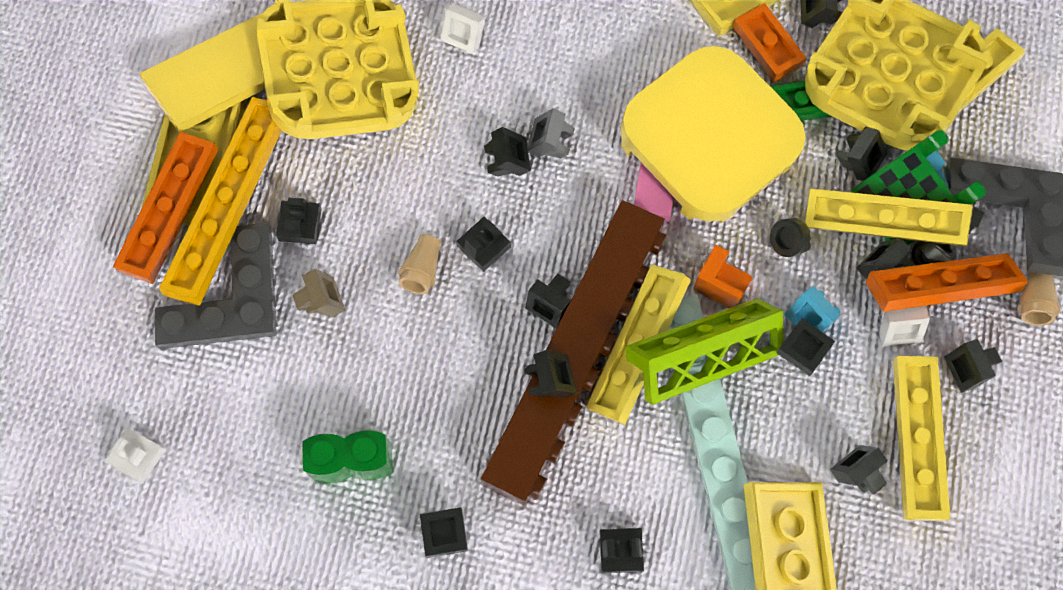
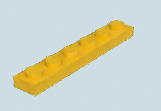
M251 98L159 287L164 296L200 306L282 131L272 120L267 100Z

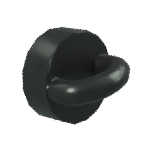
M797 218L781 219L772 227L770 243L774 251L780 256H799L811 248L810 230L802 220Z
M918 241L911 251L912 261L915 265L927 264L923 260L921 252L932 263L957 259L956 252L950 244Z

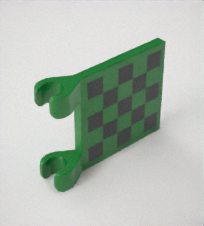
M943 130L934 132L850 190L852 193L969 205L986 194L983 184L976 181L954 196L927 159L929 155L949 142V137ZM884 237V239H885L886 241L893 240V239H897V238ZM902 239L907 245L915 241Z

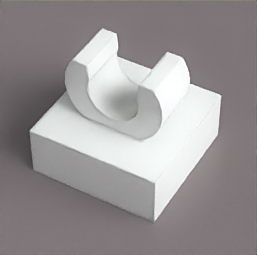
M452 3L446 9L441 41L473 54L479 48L485 16Z
M926 306L885 312L879 331L882 345L890 346L922 342L930 321Z
M127 427L123 435L118 438L110 450L111 452L104 462L143 484L166 449Z

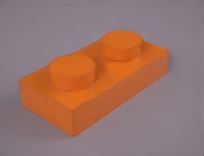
M765 3L734 19L733 29L773 82L804 66L807 59Z

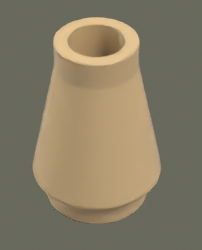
M429 234L419 236L416 245L398 271L400 277L399 285L403 289L414 294H427L429 288L435 285L438 253L441 246V241L438 238Z
M1028 272V282L1023 289L1017 307L1018 312L1021 314V319L1025 323L1034 326L1052 324L1060 313L1053 275Z

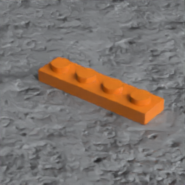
M183 132L179 133L113 265L118 272L151 284L154 283L218 152L215 143Z
M1004 253L871 271L865 283L882 311L887 312L1018 293L1023 291L1028 280L1010 255Z

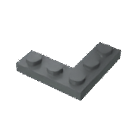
M950 157L946 165V180L948 183L947 187L955 196L974 182L979 181L985 187L986 194L977 201L1023 207L1027 272L1063 277V173Z
M268 222L238 225L230 240L233 299L201 302L200 306L191 303L155 307V345L159 349L277 336L272 228Z

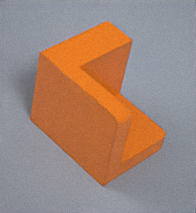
M715 244L696 279L693 290L727 308H731L739 304L752 277L726 263L729 251Z

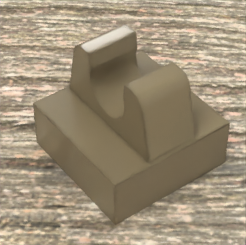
M313 269L302 275L305 287L292 295L297 310L300 311L305 308L308 314L320 312L330 317L346 311L333 276L318 269Z

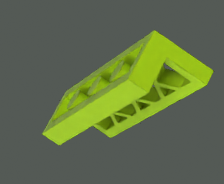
M756 298L626 345L627 361L643 371L645 400L653 405L779 356L776 352L784 343L783 311ZM769 331L770 345L756 349L755 345L762 334ZM737 342L741 344L732 360L726 362L721 360L730 345ZM703 355L709 357L700 372L693 375L688 373L698 357ZM671 367L675 369L667 384L658 388L657 373Z

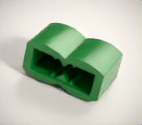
M364 430L352 433L345 438L335 434H318L302 441L303 471L315 481L338 483L352 476L363 480H377L393 473L392 444L387 436L381 432Z

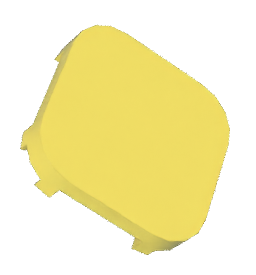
M275 0L276 3L267 8L261 17H258V47L268 109L273 122L284 133L295 138L318 139L379 132L400 127L411 118L417 106L419 79H416L405 27L406 15L401 4L396 5L391 0H307L296 2Z
M849 0L847 7L817 52L812 53L805 76V89L811 102L823 112L860 131H863L865 127L877 129L884 143L908 151L938 130H943L947 133L980 79L988 63L991 51L987 49V44L979 33L981 26L971 19L968 20L965 26H962L909 0Z
M719 46L702 47L691 52L636 94L626 106L620 125L621 147L626 155L629 157L631 154H634L682 205L679 211L690 221L693 218H697L707 222L719 221L720 224L732 218L736 211L782 173H786L803 151L806 138L802 122L788 104L743 58L732 50Z

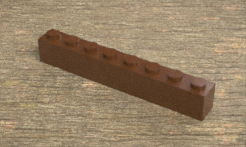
M624 200L621 201L547 347L548 350L568 355L577 394L563 399L552 396L538 397L529 395L528 390L540 384L538 375L532 376L480 479L483 487L524 507H527L531 498L536 501L539 499L548 478L542 476L549 461L554 464L558 461L566 443L560 438L567 425L575 426L582 412L583 405L578 403L584 389L591 392L601 372V370L595 367L601 355L606 357L610 355L618 335L613 333V330L618 320L624 323L634 303L629 298L635 286L641 288L650 268L646 264L651 253L658 256L667 237V234L662 233L665 218Z

